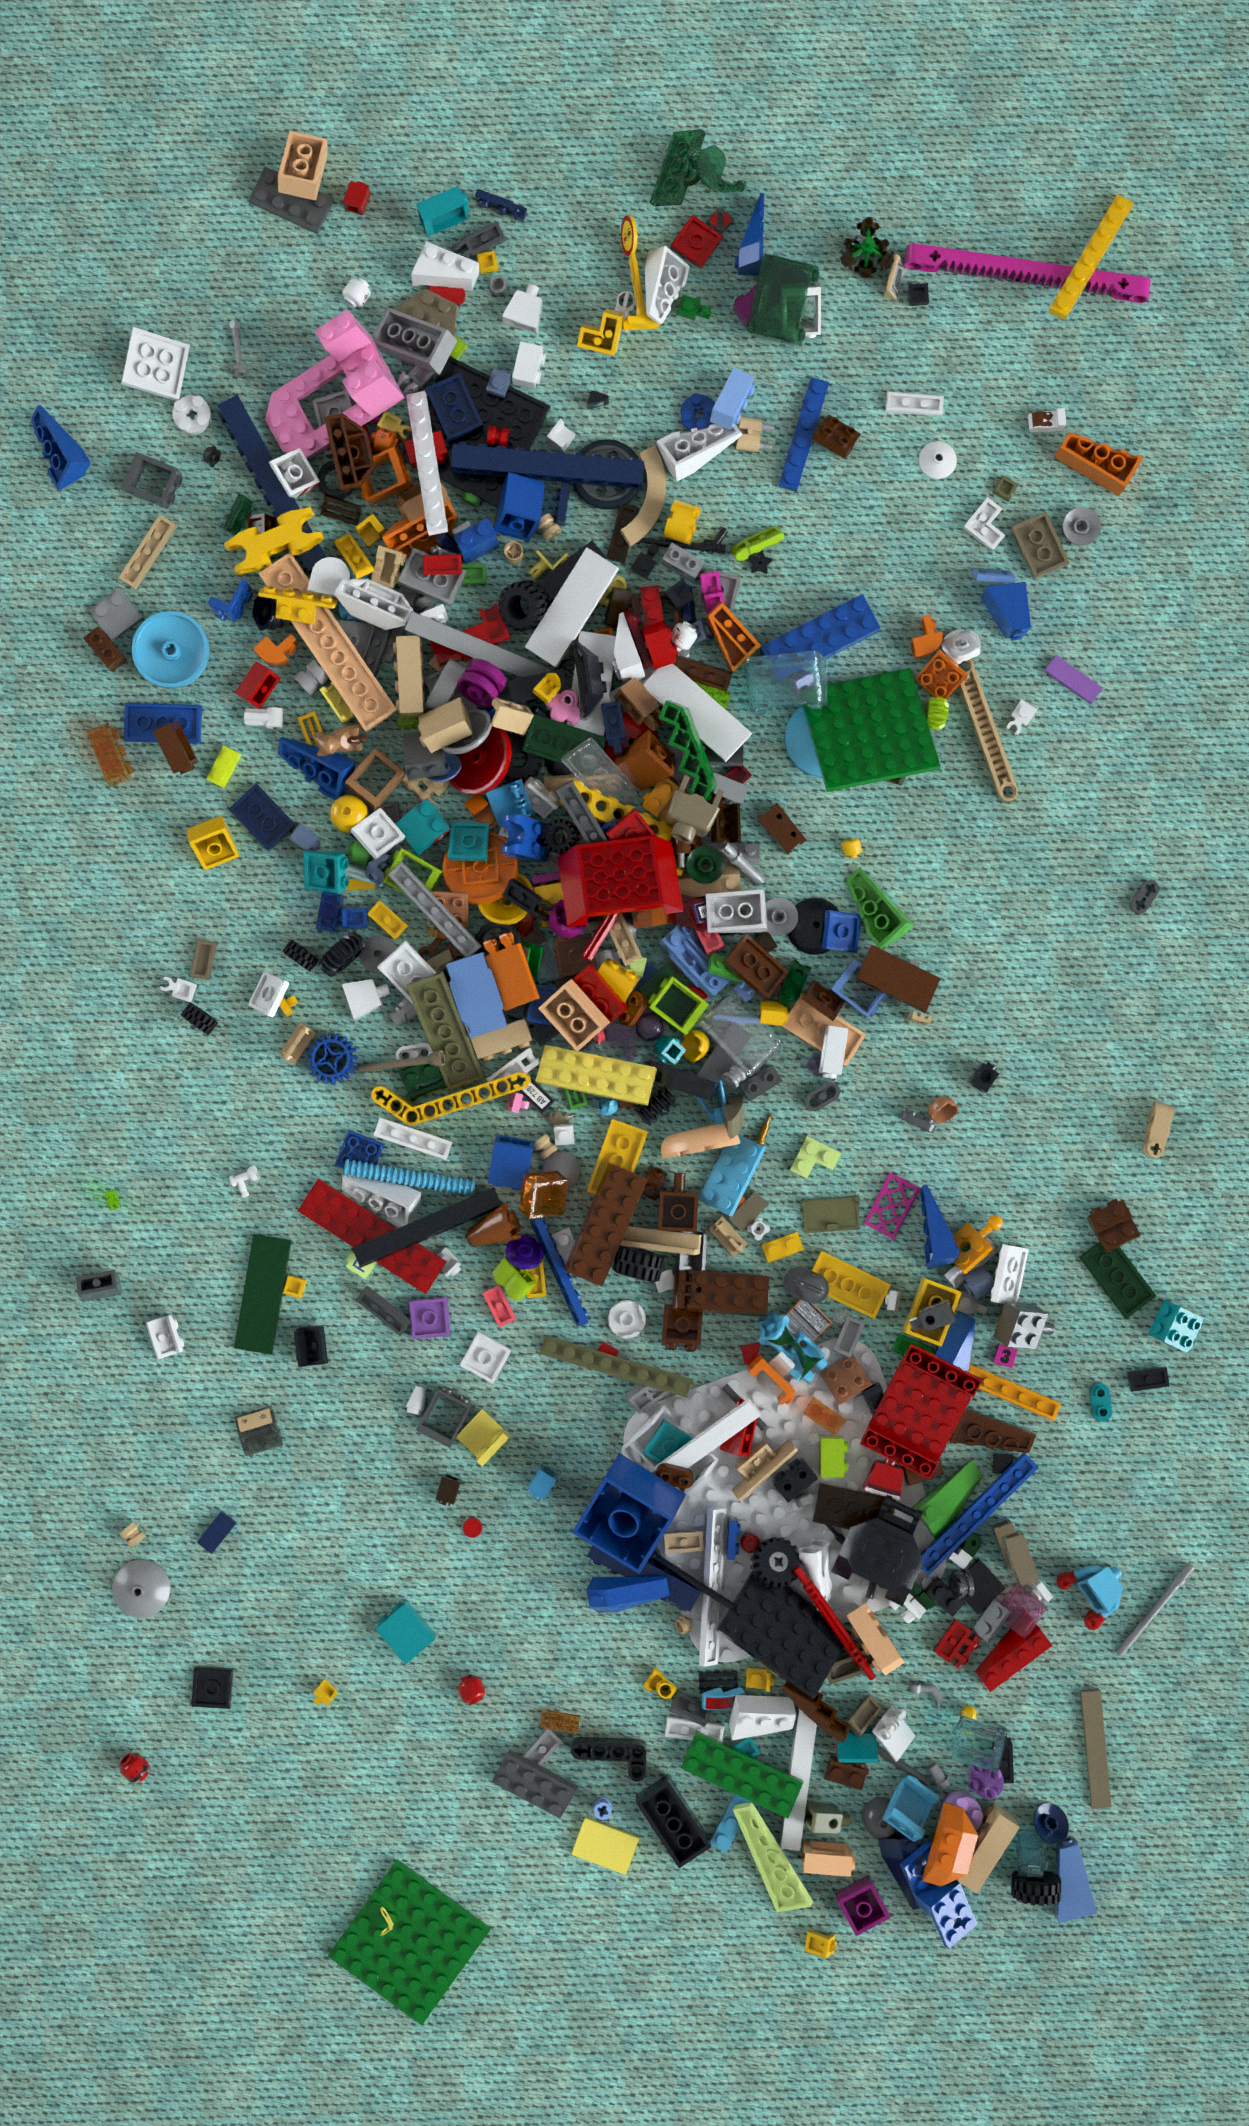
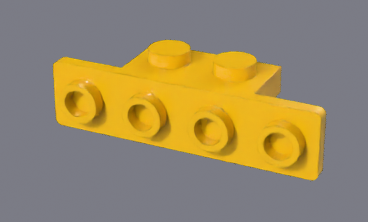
M264 586L258 592L260 597L277 599L276 618L308 624L315 623L316 606L334 609L338 603V600L333 599L332 596L322 595L319 597L314 596L310 592L295 593L292 589L277 590L274 586Z

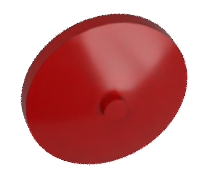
M492 726L488 737L478 747L463 754H454L461 761L459 773L449 780L455 789L468 795H482L493 790L503 780L508 771L512 754L511 742L506 731Z

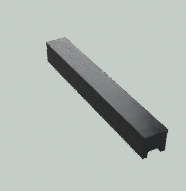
M495 1187L355 1246L351 1250L355 1254L360 1268L492 1212L501 1205Z

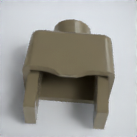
M684 775L679 789L675 790L665 821L674 825L671 832L673 838L691 844L695 835L705 837L708 834L720 810L718 805L724 791L719 789L713 803L710 804L703 796L696 793H684L690 779L689 776Z

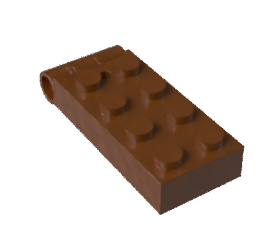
M675 1270L672 1309L676 1311L766 1317L768 1313L769 1276Z

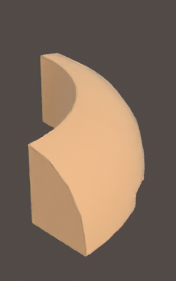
M724 1123L668 1135L663 1140L661 1158L665 1159L705 1151V1147L706 1150L736 1145L740 1144L738 1134L734 1138H729Z

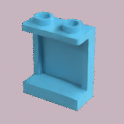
M907 1775L898 1782L882 1819L915 1842L923 1838L926 1832L923 1826L933 1804L938 1802L940 1797L932 1789L922 1785L917 1778Z

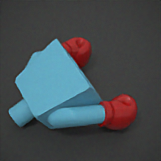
M1085 1566L1076 1571L1061 1572L1056 1579L1058 1588L1063 1590L1071 1587V1584L1076 1582L1094 1609L1089 1610L1084 1617L1085 1627L1093 1631L1102 1625L1107 1619L1106 1617L1118 1609L1120 1594L1123 1591V1586L1118 1580L1122 1576V1572L1117 1567L1110 1569L1108 1566Z

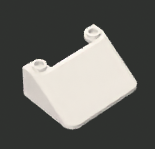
M664 1405L649 1418L621 1449L625 1457L648 1471L659 1463L643 1454V1450L663 1419L668 1422L672 1419L671 1412ZM710 1452L689 1467L694 1473L693 1485L687 1489L675 1488L687 1494L709 1475L719 1459Z

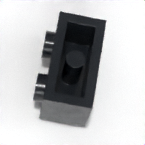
M803 1458L793 1460L789 1464L790 1468L785 1472L783 1470L778 1472L774 1476L775 1480L772 1481L773 1485L788 1503L818 1480L817 1475Z

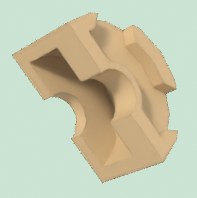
M378 545L376 564L371 580L393 589L395 583L398 584V579L401 575V565L405 564L406 554Z

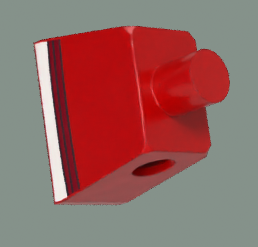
M886 1457L884 1461L875 1459L862 1485L863 1490L884 1497L888 1494L892 1496V1499L900 1501L903 1468L895 1465L894 1461Z

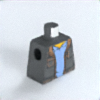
M945 1299L920 1309L919 1316L909 1319L913 1330L924 1327L925 1332L954 1323L955 1314L949 1299ZM931 1315L935 1319L930 1321L926 1317Z

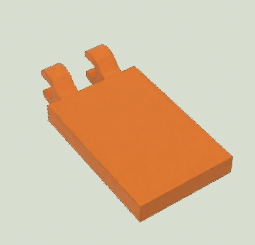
M512 932L499 936L501 943L505 946L503 950H499L496 938L483 942L485 949L490 954L485 957L489 968L492 970L504 1011L540 998L521 943L515 944Z

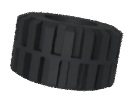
M524 580L510 584L503 589V594L499 596L501 601L498 602L501 610L498 611L503 616L501 618L502 621L507 622L506 626L509 628L513 627L512 630H519L520 632L537 628L551 605V601H548L549 594H545L544 591L546 589L544 587H539L540 583H533V580ZM521 597H524L528 603V615L521 609Z
M620 1246L615 1256L613 1270L624 1276L657 1282L660 1280L665 1258L654 1252Z

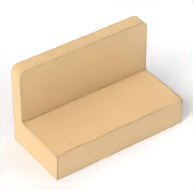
M494 697L491 704L496 712L491 725L525 735L534 716L527 706Z

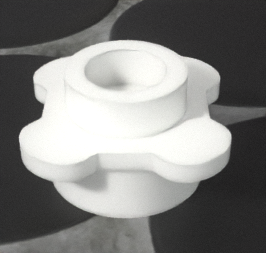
M760 1217L755 1218V1222L747 1226V1231L752 1233L756 1240H761L762 1236L770 1231V1227L765 1225Z

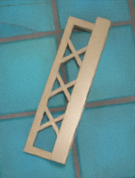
M628 1226L625 1232V1239L622 1240L620 1246L697 1255L700 1254L701 1235Z

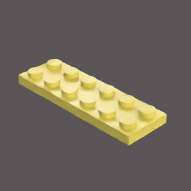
M545 1045L536 1083L648 1106L657 1069L652 1066Z

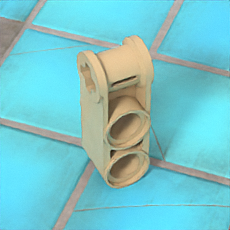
M1154 1102L1152 1105L1153 1112H1150V1120L1147 1125L1143 1152L1149 1158H1158L1164 1154L1175 1111L1174 1106ZM1151 1146H1154V1148L1157 1149V1152H1153V1150H1151Z

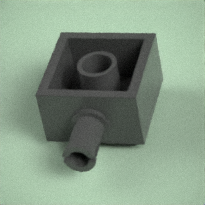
M1005 1301L993 1337L1007 1347L1036 1349L1041 1334H1053L1055 1326L1052 1322H1046L1048 1313L1035 1304Z

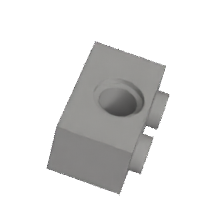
M671 543L662 558L663 566L694 584L705 564V561L674 543Z

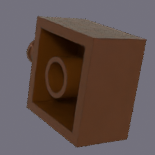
M674 1172L673 1190L659 1192L658 1230L697 1232L699 1193L687 1192L685 1190L686 1173Z

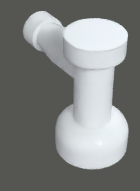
M252 1165L248 1168L247 1172L237 1176H229L233 1187L238 1186L242 1198L249 1196V1192H247L244 1181L248 1179L256 1181L260 1179L256 1166Z

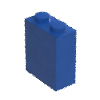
M488 518L453 535L457 549L465 564L499 548L497 535Z
M497 1134L494 1141L488 1183L495 1187H510L516 1191L526 1190L535 1141Z

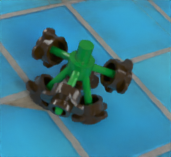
M866 217L856 225L861 235L866 238L862 242L857 236L854 239L846 238L844 240L846 251L840 250L842 253L840 257L841 264L845 268L849 266L851 271L853 270L852 266L856 264L854 257L860 256L862 252L865 254V259L859 261L858 266L854 267V272L859 273L863 278H868L871 274L876 273L877 270L873 267V262L869 260V255L871 257H879L877 264L881 267V272L885 268L889 269L894 262V252L889 253L886 251L889 241L887 239L880 240L877 237H871L879 229V224L875 223L872 217Z

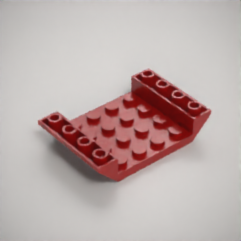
M649 835L575 845L557 857L567 927L587 925L586 918L662 907L664 914L684 911L673 846L670 841Z
M911 1343L872 1415L860 1445L930 1480L947 1443L971 1398L978 1391L983 1379Z

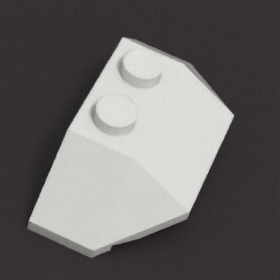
M342 579L334 593L350 615L384 630L405 626L411 611H413V608L410 607L403 594L369 579Z

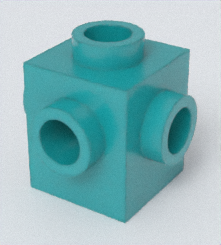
M663 1036L656 1041L652 1051L657 1055L656 1059L661 1063L675 1065L686 1049L680 1045L681 1042L677 1038Z

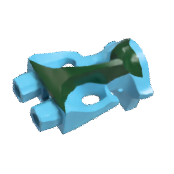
M772 1311L764 1321L758 1323L762 1333L758 1342L763 1345L770 1344L779 1353L782 1351L788 1358H793L795 1366L789 1373L797 1381L803 1379L809 1383L815 1376L811 1371L815 1365L820 1370L828 1365L824 1358V1353L801 1330L795 1338L789 1331L788 1317L785 1314L778 1316ZM804 1340L807 1346L802 1347L800 1341ZM791 1344L792 1347H783V1345Z

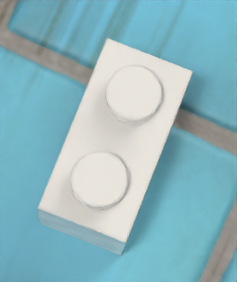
M520 341L512 375L513 385L535 389L536 383L540 384L542 372H539L540 365L544 366L546 354L543 353V346Z

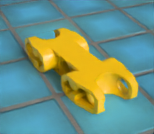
M312 508L291 510L277 517L278 527L261 534L257 527L248 528L225 542L224 546L227 551L238 549L246 551L245 560L234 567L235 573L243 575L259 572L272 564L269 558L272 555L289 549L291 555H299L309 551L312 547L323 541L324 536L321 531L313 533L302 532L304 522L315 515Z

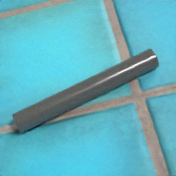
M728 1384L722 1387V1390L735 1403L741 1398ZM758 1417L756 1425L763 1431L767 1425Z
M877 1745L878 1755L910 1776L917 1778L922 1784L926 1782L927 1777L900 1759L896 1762L888 1751Z

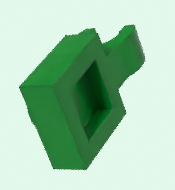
M682 295L677 315L695 321L696 316L710 319L712 312L711 307L706 305L700 306L701 300Z

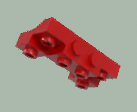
M497 603L493 604L494 607L484 611L483 609L479 610L483 623L462 631L494 645L511 639L507 627L501 619L502 615L499 614ZM429 640L439 667L446 665L449 659L466 662L473 658Z

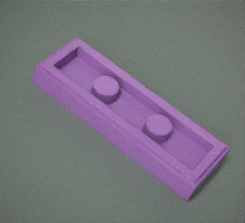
M1057 655L1044 671L1089 704L1093 703L1103 688Z

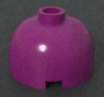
M563 899L553 905L548 918L552 931L563 938L578 936L586 925L567 927Z

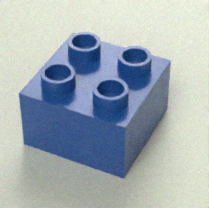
M619 1453L572 1533L640 1574L675 1518L686 1494Z

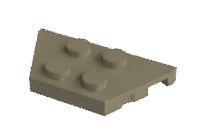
M427 289L422 290L394 308L396 311L445 328L455 337L458 305Z

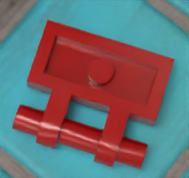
M954 1619L933 1651L949 1663L954 1657L957 1658L954 1666L960 1670L963 1664H967L969 1661L968 1657L973 1650L979 1647L978 1643L982 1638L977 1633H975L972 1639L968 1636L972 1632L971 1629L957 1619ZM963 1643H966L967 1646L963 1652H958Z

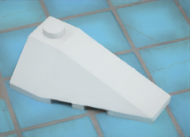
M666 246L648 251L645 264L647 316L659 325L663 323L671 310L672 302L678 298L679 290L685 286L690 268L687 263Z
M735 423L731 430L717 424H712L706 429L697 430V428H693L691 432L680 434V431L671 433L657 440V445L667 469L675 480L679 481L696 472L742 436V433Z
M349 1174L342 1177V1190L359 1203H368L374 1214H377L379 1211L387 1217L386 1222L390 1225L400 1228L413 1222L420 1206L421 1192L402 1184H392V1182L386 1183V1181L380 1182V1180L356 1178L354 1175L350 1177Z

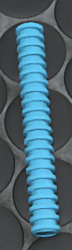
M349 1159L345 1160L343 1171L344 1176H347V1174L350 1177L355 1175L356 1178L362 1176V1179L368 1177V1180L374 1178V1181L380 1179V1182L386 1180V1183L392 1181V1184L398 1182L399 1185L404 1183L405 1186L410 1184L411 1187L416 1185L417 1188L422 1186L423 1189L428 1187L429 1190L434 1188L435 1191L440 1189L441 1192L446 1190L447 1193L452 1191L451 1193L453 1194L457 1192V1194L463 1193V1195L469 1194V1196L474 1194L476 1183L474 1179L469 1181L468 1178L463 1180L461 1177L457 1179L455 1176L451 1178V1176L445 1177V1175L439 1176V1174L433 1175V1173L427 1174V1172L421 1173V1171L415 1172V1170L409 1171V1169L403 1170V1168L397 1169V1167L391 1168V1166L385 1167V1165L379 1166V1164L373 1165V1163L367 1164V1162L361 1163V1161L355 1162V1160L349 1161Z

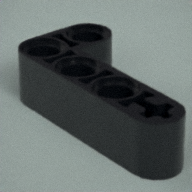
M576 1737L572 1741L571 1754L575 1759L628 1762L630 1779L636 1782L644 1779L647 1755L644 1741L640 1739ZM578 1745H582V1751H578ZM600 1745L604 1748V1750L602 1752H596L594 1750V1747ZM616 1746H621L624 1750L621 1753H616L613 1749ZM640 1747L643 1751L640 1754H636L633 1752V1749ZM638 1766L642 1769V1771L640 1773H634L632 1769Z

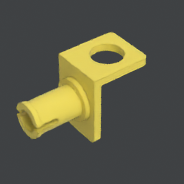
M537 550L536 553L540 556V561L528 572L537 581L548 568L554 570L571 556L565 553L552 565Z

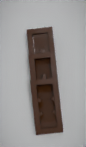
M785 1682L782 1689L795 1705L825 1732L841 1743H844L851 1725L835 1716L838 1710L821 1701L823 1694L818 1692L815 1698L811 1700L792 1685Z

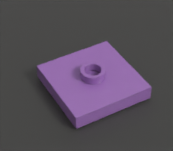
M448 1297L409 1300L412 1339L451 1336Z

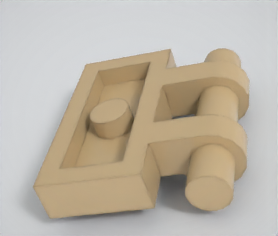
M406 775L402 779V782L407 785L406 788L417 794L421 802L428 798L432 805L435 802L430 797L433 792L440 797L451 785L449 780L433 782L426 777L408 780ZM420 781L428 787L426 791H423L418 786Z

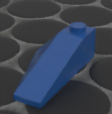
M760 193L739 248V255L735 256L734 268H738V275H761L764 222H762L764 218V193Z
M37 405L31 420L38 441H43V458L49 459L51 468L47 469L49 476L57 490H61L82 478L91 462L82 447L41 405Z
M281 737L278 754L294 769L300 768L305 773L307 781L313 780L320 786L318 791L333 800H337L344 795L347 790L345 781L354 772L355 761L336 752L326 756H318L319 747Z
M923 1185L920 1189L922 1216H926L923 1222V1233L927 1235L926 1244H924L927 1269H933L953 1263L957 1256H959L958 1245H955L954 1237L928 1185Z
M957 1311L955 1322L951 1323L942 1347L939 1346L935 1355L968 1372L976 1319Z
M592 1577L586 1589L589 1607L598 1613H617L667 1597L670 1594L667 1577Z

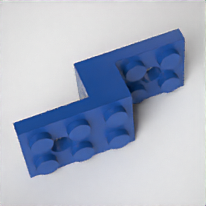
M928 1840L901 1862L900 1866L917 1905L932 1917L944 1946L950 1949L977 1925V1922L962 1886L957 1880L944 1886L922 1881L932 1842Z

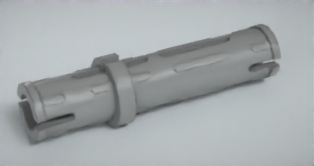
M728 841L723 842L725 846L722 843L720 844L718 850L729 859L732 865H736L749 877L756 886L760 885L758 881L764 882L765 876L743 857L742 852L735 850Z

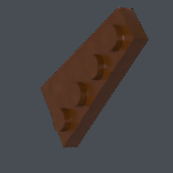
M966 1408L949 1443H962L969 1446L978 1445L992 1449L1001 1448L1008 1451L1029 1453L1036 1434Z

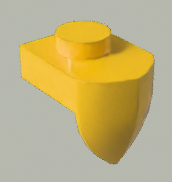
M557 673L546 674L533 689L532 693L546 704L561 689V680Z

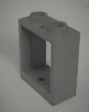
M136 452L121 487L126 493L168 509L169 505H172L175 501L174 493L176 488L181 486L183 477L179 469ZM145 464L171 474L161 498L136 488Z
M443 1386V1388L438 1387L416 1431L450 1448L473 1404L470 1403L471 1400L463 1395L458 1397L452 1394L454 1392L452 1389ZM440 1395L465 1407L451 1436L426 1423Z

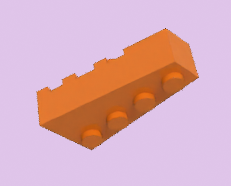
M1070 432L1054 456L1057 460L1117 496L1125 489L1144 457L1138 454L1137 456L1128 454L1126 450L1121 449L1119 451L1110 448V445L1104 443L1102 445L1095 443L1092 439Z

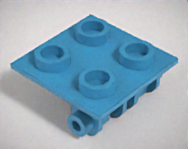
M522 779L485 792L499 828L504 826V815L518 814L530 818L531 815L535 814Z

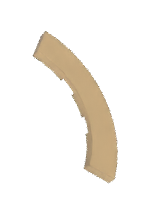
M655 445L638 454L640 461H644L647 489L640 512L632 522L620 530L629 548L638 543L651 530L664 504L666 494L665 470Z

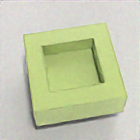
M643 957L626 965L625 968L634 971L639 977H643L647 958Z

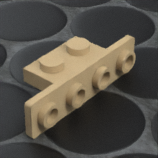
M763 1440L750 1452L749 1456H745L735 1465L745 1478L732 1489L733 1494L739 1501L748 1497L755 1488L761 1485L773 1472L777 1471L782 1464L792 1458L798 1449L790 1440H787L774 1452Z

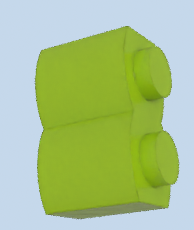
M506 1257L503 1258L492 1272L495 1282L503 1286L508 1297L515 1301L523 1299L536 1284L535 1279L529 1272L513 1266Z

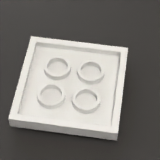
M133 327L121 384L170 400H179L190 345Z

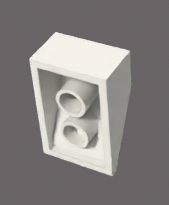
M622 612L619 614L613 653L616 661L612 663L618 681L622 680L625 685L634 677L638 681L646 677L624 613Z
M763 889L706 894L708 933L767 932L765 892Z

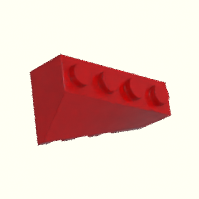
M1025 1609L975 1672L991 1692L1053 1645Z

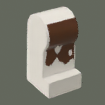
M1065 408L1029 414V431H1063L1066 426Z

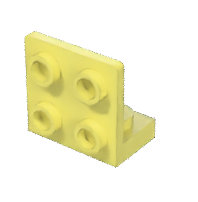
M481 1409L459 1432L456 1438L478 1458L477 1462L483 1466L509 1439L510 1434L484 1409Z

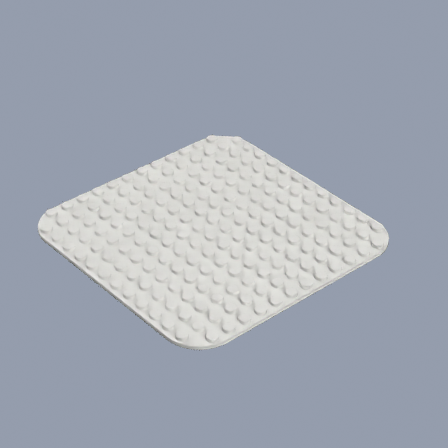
M837 1338L817 1344L824 1353V1358L828 1365L821 1370L815 1365L811 1369L815 1376L809 1383L803 1379L797 1381L789 1372L783 1376L796 1391L794 1393L795 1397L788 1404L784 1403L781 1405L778 1402L777 1396L783 1389L763 1369L755 1377L746 1369L690 1389L688 1398L674 1395L657 1401L642 1413L636 1412L630 1418L625 1428L623 1444L663 1405L672 1414V1419L669 1423L695 1438L728 1414V1412L735 1409L736 1403L722 1390V1387L728 1384L742 1399L746 1401L749 1398L761 1412L760 1418L767 1425L763 1431L756 1425L750 1452L763 1440L774 1452L787 1440H790L798 1449L792 1458L782 1464L777 1471L773 1472L742 1501L736 1498L732 1489L745 1478L735 1467L745 1456L738 1457L720 1450V1446L711 1451L719 1459L709 1475L686 1494L675 1518L666 1531L702 1530L704 1551L665 1554L663 1535L658 1543L663 1558L704 1583L707 1511L709 1508L723 1507L727 1509L722 1596L730 1601H734L753 1570L750 1568V1565L753 1564V1561H750V1557L754 1553L745 1552L740 1544L741 1537L747 1532H752L758 1536L760 1543L773 1537H782L785 1541L790 1540L792 1546L796 1545L797 1553L800 1548L810 1546L814 1540L825 1539L830 1542L829 1576L832 1582V1589L830 1593L831 1598L828 1601L829 1606L841 1623L848 1622L847 1615L865 1603L872 1612L890 1606L887 1602L888 1599L884 1598L888 1591L887 1589L880 1588L877 1585L873 1599H869L865 1596L870 1581L854 1573L847 1580L831 1572L842 1545L836 1540V1536L825 1524L812 1521L820 1483L867 1492L863 1490L862 1485L874 1460H885L884 1456L860 1445L869 1421L874 1412L871 1413L862 1392L839 1405L819 1374L844 1358V1356L832 1351ZM858 1341L853 1355L872 1384L880 1383L884 1394L887 1385L879 1362L874 1353L866 1345ZM819 1435L843 1436L844 1441L848 1442V1452L844 1453V1460L848 1462V1471L844 1472V1478L820 1477ZM796 1458H803L818 1477V1480L803 1491L811 1492L814 1502L801 1508L797 1507L795 1499L788 1503L772 1482L775 1480L774 1476L782 1470L785 1472L790 1468L789 1464ZM903 1473L901 1498L898 1502L911 1508L925 1497L926 1493L922 1482L907 1486ZM894 1509L893 1515L910 1523L912 1522L913 1517ZM729 1517L737 1518V1523L741 1524L740 1535H736V1543H739V1555H735V1560H727L726 1557ZM919 1520L913 1536L921 1553L936 1538L932 1536L923 1522ZM833 1526L838 1533H841L846 1538L849 1529ZM946 1559L929 1576L920 1569L915 1582L925 1590L936 1576L941 1579L945 1571ZM802 1561L800 1567L810 1580L807 1568ZM799 1578L792 1581L790 1585H787L815 1605L803 1589V1584ZM703 1592L700 1593L691 1612L681 1610L682 1615L685 1618L688 1617L692 1623L689 1635L699 1651ZM722 1604L720 1622L728 1611V1608ZM720 1633L718 1662H735L751 1656Z

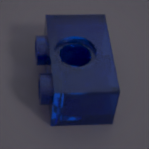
M322 891L316 924L318 931L338 934L340 924L339 913H342L344 901L342 894Z

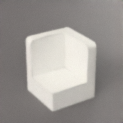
M560 419L548 434L547 442L557 450L564 452L576 435L565 427L564 421Z

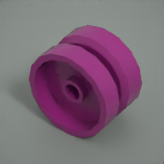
M483 659L472 660L466 668V672L462 674L457 682L459 691L467 700L484 708L493 706L491 703L494 697L498 698V694H501L507 684L506 677L502 671Z

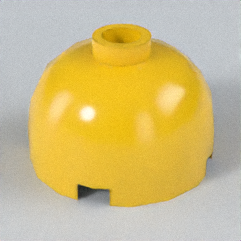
M352 795L339 797L334 801L330 811L331 822L339 831L347 834H352L350 832L351 829L369 816L368 807L363 800Z

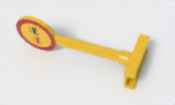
M626 215L621 225V243L625 255L630 258L629 265L637 309L635 310L636 316H627L623 321V331L660 328L659 324L647 316L638 261L635 256L637 247L636 223L633 216Z

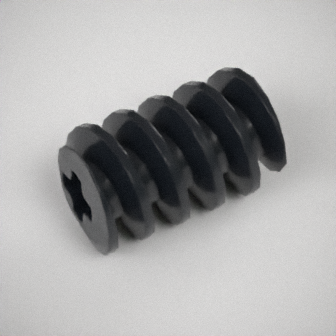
M663 1086L665 1092L657 1091L659 1097L654 1094L651 1095L652 1102L649 1100L648 1106L639 1104L640 1111L634 1108L643 1122L649 1126L652 1125L650 1119L658 1121L657 1114L661 1117L664 1116L663 1109L670 1112L669 1105L674 1108L676 1107V1100L665 1086Z

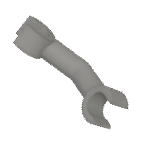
M910 1682L909 1690L911 1693L930 1692L936 1700V1706L939 1710L943 1711L940 1707L942 1701H945L950 1706L949 1701L942 1697L935 1685Z

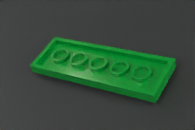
M697 1730L681 1765V1769L787 1819L804 1782Z

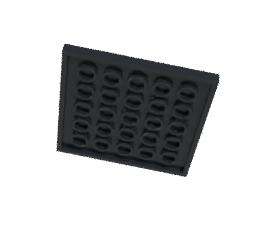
M449 356L435 383L461 373L484 427L448 442L429 396L427 397L432 433L441 431L449 457L445 462L437 464L440 480L464 492L475 495L482 501L498 508L502 485L506 477L453 473L451 470L453 444L466 442L473 446H477V444L487 445L489 426H495L497 429H509L507 449L522 447L529 451L551 407L511 386H508L505 398L487 393L486 387L490 379L489 375ZM412 429L405 441L413 439ZM403 444L401 452L404 461L411 465L405 444ZM496 444L493 445V446L488 445V447H495V448H496V446H498V445H496Z

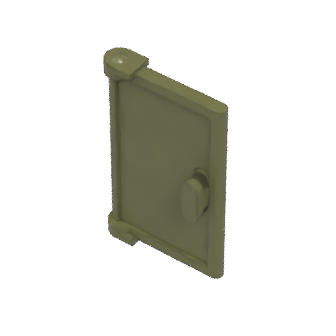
M859 1195L812 1200L801 1199L805 1233L860 1229Z

